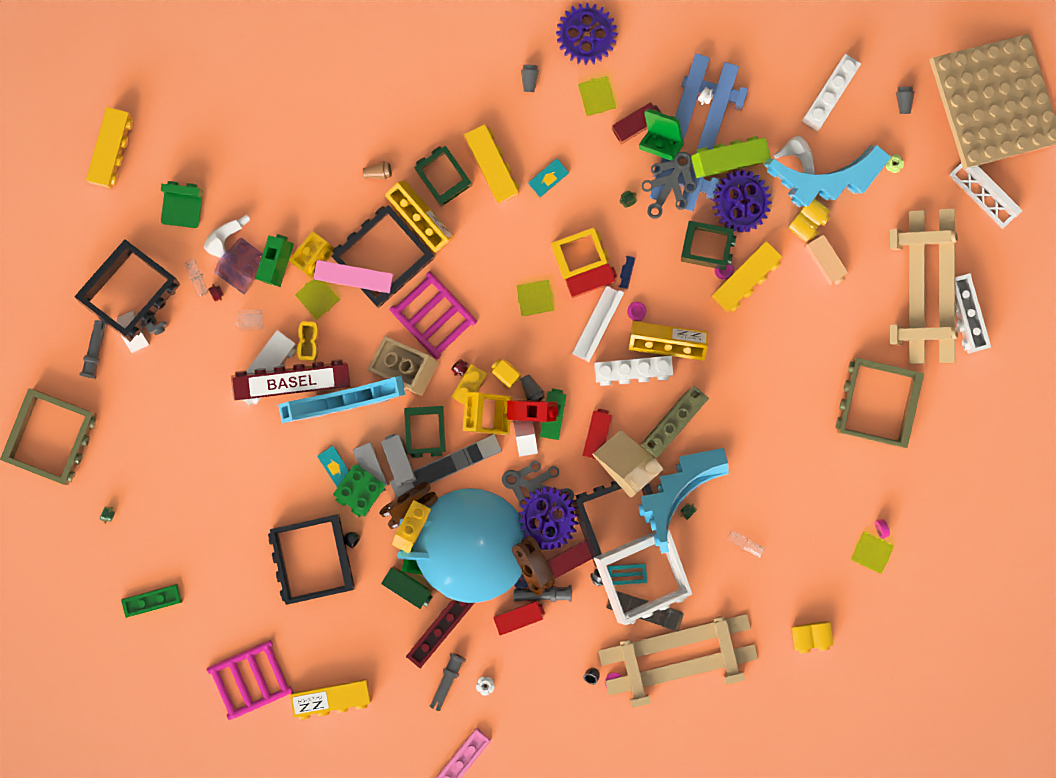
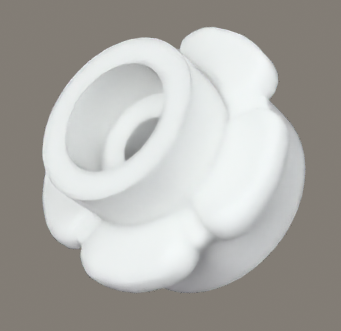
M706 87L697 99L701 102V105L704 102L708 105L714 96L712 94L713 89L710 90Z
M484 676L480 677L476 684V690L481 692V695H489L495 689L493 679Z

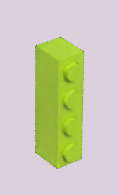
M758 136L748 138L747 142H742L741 140L730 142L729 146H725L724 143L713 146L714 149L708 150V147L697 149L696 154L691 156L696 178L763 164L767 159H771L766 137L758 139Z

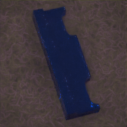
M625 256L627 260L626 264L622 267L620 275L622 280L618 287L628 289L636 258Z

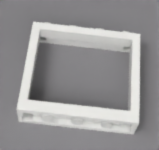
M669 529L667 537L669 552L666 555L679 589L623 613L606 565L654 545L653 535H656V531L594 557L618 623L625 626L630 623L634 624L636 619L650 617L654 611L658 609L665 610L670 607V604L683 602L684 599L692 595Z

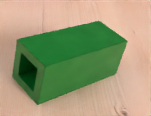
M277 234L276 237L268 235L255 277L256 280L281 287L294 243L287 241L288 237Z
M552 388L551 392H547L546 401L557 402L558 415L557 421L542 422L540 437L559 440L567 395L563 394V390Z

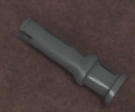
M94 320L87 355L83 357L84 365L79 376L92 379L97 377L95 373L97 364L100 363V358L98 357L106 323L103 321Z
M554 585L546 588L544 593L539 596L530 589H514V602L551 600L553 603L564 600L572 602V585H568V587H556Z
M450 652V660L447 666L443 668L444 676L429 705L430 708L434 709L436 702H438L435 710L441 711L454 678L457 679L460 674L458 672L466 658Z

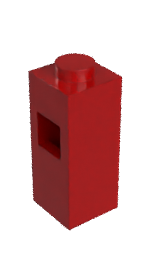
M608 263L567 278L565 282L573 299L615 283L617 274L614 266L610 267Z
M507 401V420L557 421L558 408L556 401Z
M598 408L597 411H593L582 456L596 459L592 454L606 443L612 415L608 414V410Z
M533 601L493 616V619L501 636L543 620L542 615L545 614L542 603L538 604L537 601Z

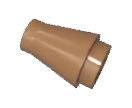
M382 161L364 167L363 177L364 179L387 180V178L392 177L391 165L389 162Z

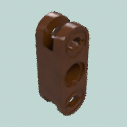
M425 481L386 504L379 514L382 517L391 515L392 518L388 522V526L390 529H394L400 526V519H404L413 500L429 508L435 504L438 496L435 492L428 493L431 486Z
M526 536L522 539L521 543H517L512 547L513 555L520 566L528 587L534 594L538 596L543 594L545 591L544 585L546 587L554 585V576L537 541L533 537Z

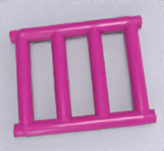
M429 271L424 281L397 306L394 305L389 310L420 344L438 360L441 352L470 325L473 326L478 321L443 283ZM430 284H433L440 292L408 320L402 311ZM445 297L453 306L422 334L415 325ZM459 311L465 320L435 348L427 339Z
M272 640L261 643L206 668L207 672L212 674L228 711V714H226L228 720L235 719L293 693L291 686L288 687L273 652ZM262 651H265L281 690L270 694L254 656ZM244 659L248 660L263 695V698L254 702L236 664ZM228 666L246 704L236 710L219 673V670Z

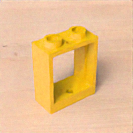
M594 228L551 243L552 251L564 281L572 276L607 264L606 260H609L606 249L602 250L600 242L603 241L599 231L596 232ZM591 235L600 261L570 272L560 246Z
M466 392L463 431L510 435L511 420H507L506 414L507 401L512 400V396ZM484 399L495 400L493 429L482 428Z
M413 500L395 534L392 545L410 553L427 521L431 509Z

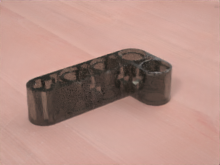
M616 591L623 613L650 602ZM608 598L605 608L613 610ZM669 607L665 610L658 609L654 611L650 617H640L638 619L679 632L684 612Z

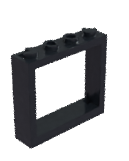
M389 205L379 208L372 220L367 219L361 225L362 229L357 233L355 231L347 237L348 241L343 246L339 244L332 251L334 254L331 255L338 264L346 265L340 257L388 214L424 253L417 262L392 283L390 293L382 292L379 296L375 297L370 290L360 288L378 309L435 259V256Z
M124 239L74 297L87 310L127 341L131 342L136 335H140L142 328L153 320L156 312L164 308L166 301L171 295L176 294V289L181 284L176 277ZM131 254H134L167 279V281L129 325L123 328L90 301Z
M616 481L610 482L611 486L607 488L604 485L594 488V493L587 495V492L576 495L577 499L572 504L573 507H577L575 514H579L577 519L595 566L597 565L594 557L602 553L583 503L622 489ZM649 483L641 489L644 496L653 494Z
M339 514L269 529L268 541L270 545L273 544L272 560L274 564L277 563L276 579L278 583L281 582L282 590H280L282 602L285 601V605L355 590ZM331 522L345 586L292 597L279 533Z

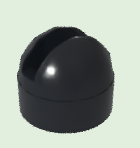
M348 532L344 537V542L353 549L361 536L356 532Z
M596 668L587 669L583 679L588 684L595 685L600 678V673Z

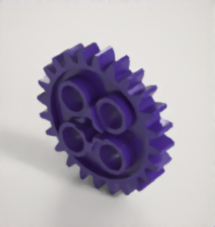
M579 3L577 10L575 7H571L572 13L565 11L567 18L560 17V21L563 24H557V28L560 29V31H556V35L560 36L557 39V43H562L559 50H566L564 56L571 55L570 61L577 58V64L579 65L581 60H584V64L587 66L588 60H591V63L595 65V59L602 62V55L605 57L609 56L607 50L613 52L614 48L611 45H616L617 41L612 38L617 37L618 33L612 31L617 29V25H611L614 22V18L608 19L610 12L603 14L604 7L596 10V4L590 8L589 3H586V7L583 8L581 3ZM589 17L592 23L586 25L582 22V19ZM598 22L599 25L592 29V27ZM592 29L590 37L585 36L577 46H574V43L583 37L584 31L587 33ZM576 30L579 35L572 38L568 35V32ZM597 31H603L605 33V37L597 38L595 36V33ZM583 44H589L592 47V49L590 51H584L582 50L581 46Z
M740 170V173L739 171H733V174H726L727 178L720 179L722 184H716L719 190L713 191V194L717 195V197L711 199V201L716 202L712 209L718 210L714 216L721 217L718 222H725V228L730 227V229L737 230V232H750L751 229H757V225L763 224L761 218H768L764 213L771 211L767 208L768 204H772L771 201L767 200L771 194H766L765 191L768 190L769 186H762L765 180H759L760 175L753 176L752 171L746 173V170ZM747 186L750 187L749 194L746 191ZM730 190L733 191L732 199L729 196ZM751 205L754 206L753 213L750 211ZM734 209L737 210V215H736V217H734V215H733V210H734Z
M543 487V490L537 488L536 493L530 492L531 498H524L527 504H521L524 511L519 512L523 518L519 519L518 522L524 524L520 527V530H526L523 536L533 537L538 545H541V549H547L548 547L549 550H552L554 547L561 548V544H568L567 539H573L570 533L577 532L573 526L579 525L575 521L579 514H574L577 507L571 506L574 499L567 500L569 494H563L562 489L556 491V487H551L550 489L549 487ZM543 501L546 502V509H545V510H544L543 507H542ZM559 509L563 512L562 518L558 515ZM536 518H537L538 521H539V526H538V527H536V525H535V520H536ZM552 526H553L554 529H555V535H554V536H553L552 533H551V528H552Z

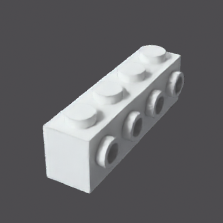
M971 274L955 277L956 315L958 318L956 325L958 331L962 332L963 349L967 350V353L970 354L991 348Z
M672 356L594 363L595 382L600 383V386L612 385L613 381H619V384L631 383V380L638 379V382H649L650 378H657L658 381L669 380V376H673Z

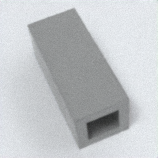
M395 434L385 437L381 444L397 486L402 487L417 481L401 437Z
M370 442L352 449L358 465L383 482L385 487L388 486L372 443Z

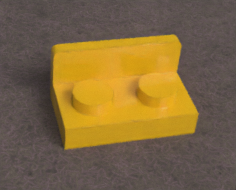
M312 231L289 261L307 276L313 278L317 260L326 262L331 257L332 251L335 248Z

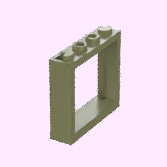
M854 358L853 362L850 361L848 366L850 376L849 380H846L843 391H846L845 399H841L839 410H842L841 416L837 417L835 428L838 429L837 433L903 449L908 448L924 373ZM859 366L912 378L898 441L845 429Z
M695 385L689 388L640 446L654 458H658L708 401L709 397Z
M28 388L0 460L62 485H69L73 478H75L76 472L74 470L76 465H79L82 461L83 454L81 453L83 447H86L89 443L90 436L88 435L90 430L94 429L97 418L95 417L97 414ZM38 398L85 416L61 477L14 459Z

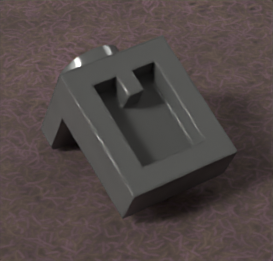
M154 316L153 320L145 325L149 334H155L156 336L166 331L165 328L168 327V324L163 321L155 325L157 320Z

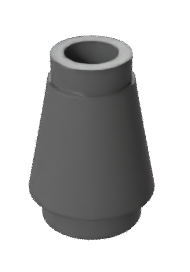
M523 65V69H521L523 92H535L540 71L538 70V65Z
M897 87L896 97L899 114H911L915 93L913 87Z
M530 374L520 379L527 400L541 401L545 397L544 391Z

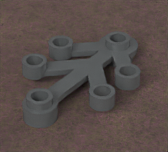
M679 152L673 161L661 164L655 163L651 166V173L655 176L660 175L664 170L674 168L671 175L642 182V190L644 192H650L653 188L665 185L657 201L648 206L647 214L651 219H659L662 216V206L672 189L676 199V208L678 210L686 208L687 202L683 198L678 177L682 172L686 183L685 191L689 194L695 192L696 184L692 181L689 170L692 165L689 153ZM685 159L686 164L681 165L679 160ZM655 166L660 168V171L657 173L653 171ZM649 183L651 188L645 189L644 184ZM692 184L694 189L689 191L687 185ZM683 201L685 205L684 207H679L677 203ZM652 209H657L659 213L653 215L651 211Z
M532 461L529 466L518 472L515 470L506 471L502 476V483L506 488L514 491L519 501V507L522 508L520 503L525 497L519 486L535 493L537 488L543 490V487H549L540 483L559 475V469L556 466L550 467L548 471L530 481L522 479L529 473L538 472L541 469V464L538 461ZM533 463H538L539 468L537 470L532 469L531 465ZM552 468H555L557 470V474L555 476H552L550 474V470ZM509 476L515 477V481L513 483L508 482ZM562 489L563 493L568 492L570 494V498L567 500L574 499V492L571 489Z

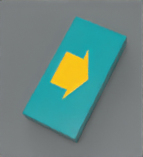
M555 159L530 180L528 185L541 198L565 178L569 172L558 159Z
M332 446L317 457L338 488L350 470L335 447Z

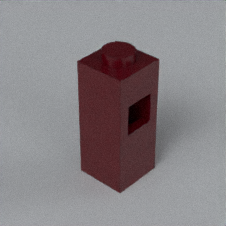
M650 102L612 125L611 130L621 145L648 129L644 112L646 109H651L661 113L657 105L653 106Z
M584 540L546 560L556 579L590 561L592 557Z

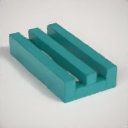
M646 563L607 566L611 580L612 577L643 575V579L612 581L613 585L647 583ZM642 568L641 572L612 573V570Z

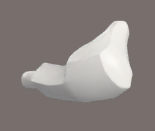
M800 135L789 139L786 145L773 155L775 159L789 155L796 156L801 161L803 173L815 175L812 150L807 141Z
M246 214L239 220L234 219L214 229L207 237L203 245L204 249L209 254L217 256L231 265L233 260L225 249V240L229 235L243 229L242 226L248 223L250 218Z

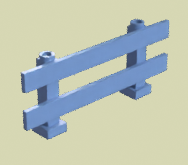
M695 53L689 75L684 76L681 87H684V91L675 117L680 121L684 142L698 94H701L706 87L710 90L713 89V100L697 149L708 147V150L714 148L713 146L715 145L728 102L735 104L734 109L742 111L748 88L741 87L740 91L732 89L739 66L724 62L718 84L703 80L710 57ZM662 158L661 163H665L671 160ZM692 163L690 174L692 181L696 184V190L692 194L687 193L685 188L683 191V198L687 202L685 209L689 211H694L699 192L707 194V199H713L715 197L713 191L717 190L716 184H719L720 180L712 177L711 181L705 180L704 177L696 178ZM656 166L654 172L657 173L660 171V168L658 166ZM674 168L664 170L660 175H653V177L658 179L671 175ZM681 172L678 177L679 185L685 187L686 183ZM692 184L687 185V189L689 191H692L694 189V186ZM665 185L653 188L649 198L657 200ZM680 201L679 207H684L685 203Z

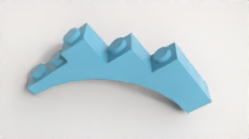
M870 145L860 157L849 165L834 172L818 175L795 171L775 159H767L764 166L768 168L767 172L770 175L779 177L782 180V185L791 189L787 195L792 198L791 202L798 207H808L818 193L827 201L836 200L845 187L853 194H864L891 156L878 145Z
M396 376L351 389L278 404L282 423H288L379 404L406 394L402 376Z
M724 448L679 456V464L676 465L677 473L660 476V484L657 485L658 493L641 496V504L638 505L640 516H644L646 523L650 522L652 531L656 530V535H653L656 547H660L661 553L669 552L668 528L672 515L680 502L701 484L729 474Z

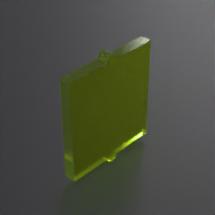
M608 76L598 79L592 78L591 81L578 84L586 117L598 113L603 114L605 111L617 108Z
M314 279L309 283H305V286L295 294L316 320L327 311L330 312V308L341 300L326 282Z
M549 280L516 286L518 294L517 303L520 304L522 317L555 311L552 299L554 294L551 293Z
M863 531L858 544H855L856 548L850 560L882 574L886 563L890 561L889 557L894 545Z

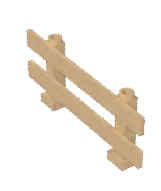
M939 209V231L925 232V210L909 211L908 233H903L899 229H890V249L903 250V246L909 245V328H903L901 325H890V344L903 345V341H909V364H925V340H939V363H956L958 328L956 327L955 242L958 241V232L955 231V209ZM926 244H939V327L925 328Z
M744 614L725 619V616L714 618L712 623L635 642L628 639L621 641V645L598 650L601 666L624 661L628 674L605 681L608 695L612 696L632 691L633 698L629 700L631 707L636 708L651 704L650 696L648 694L645 695L644 687L725 668L726 675H723V680L726 685L745 681L744 673L738 670L737 664L758 659L755 644L733 649L730 634L751 629L748 615ZM718 638L721 650L719 653L639 672L636 657Z

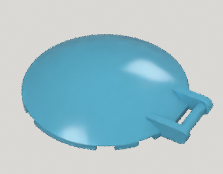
M459 489L439 497L435 504L429 507L431 511L413 546V552L407 553L401 549L398 551L397 558L416 560L426 581L433 588L443 593L444 596L460 602L478 603L492 600L504 594L521 577L522 571L513 555L512 547L517 543H521L522 539L525 538L523 535L526 530H520V527L524 525L522 522H518L519 519H522L521 516L502 497L482 489Z

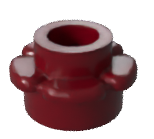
M212 284L213 286L208 288L214 302L222 301L221 297L224 294L220 286L215 287Z
M459 359L451 368L454 376L458 374L462 376L468 370V362Z

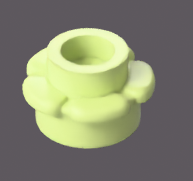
M898 154L889 155L891 158L885 165L886 169L893 173H898L904 167V161Z

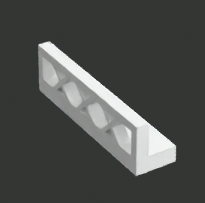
M962 162L949 174L1001 229L1005 228L1023 211L979 166L964 169L967 172V180H960L955 175L963 168ZM971 183H978L981 186V194H974L971 191ZM984 197H992L994 199V207H987L984 204ZM998 210H1005L1010 215L1004 223L998 218Z
M606 286L572 353L573 355L590 362L624 292L616 291Z

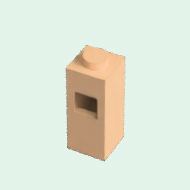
M824 234L805 246L829 285L832 283L838 285L846 280L844 276L848 274V271Z

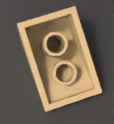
M384 336L367 370L384 379L402 376L404 389L423 396L439 362L423 352Z
M622 430L617 432L592 454L630 498L663 470V467L649 452Z

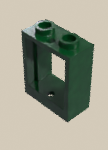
M446 145L442 148L441 146L435 148L431 152V156L427 159L425 157L421 158L416 162L417 166L414 167L441 207L472 186V182ZM445 154L463 180L442 195H439L422 170Z
M689 221L681 254V262L726 270L727 265H731L733 254H729L730 248L735 247L737 236L733 235L734 229ZM695 230L728 236L723 260L690 254Z
M444 406L404 408L407 454H411L412 458L423 457L424 453H431V457L442 456V452H446ZM438 414L440 447L412 449L410 416Z
M395 566L391 567L381 585L419 609L422 606L427 607L433 598L430 595L431 589Z

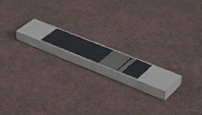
M495 434L414 470L417 479L415 482L398 487L394 479L390 481V484L398 498L422 482L426 481L430 485L502 452V449Z

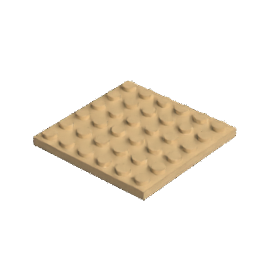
M1029 34L929 59L963 169L1056 145V117Z

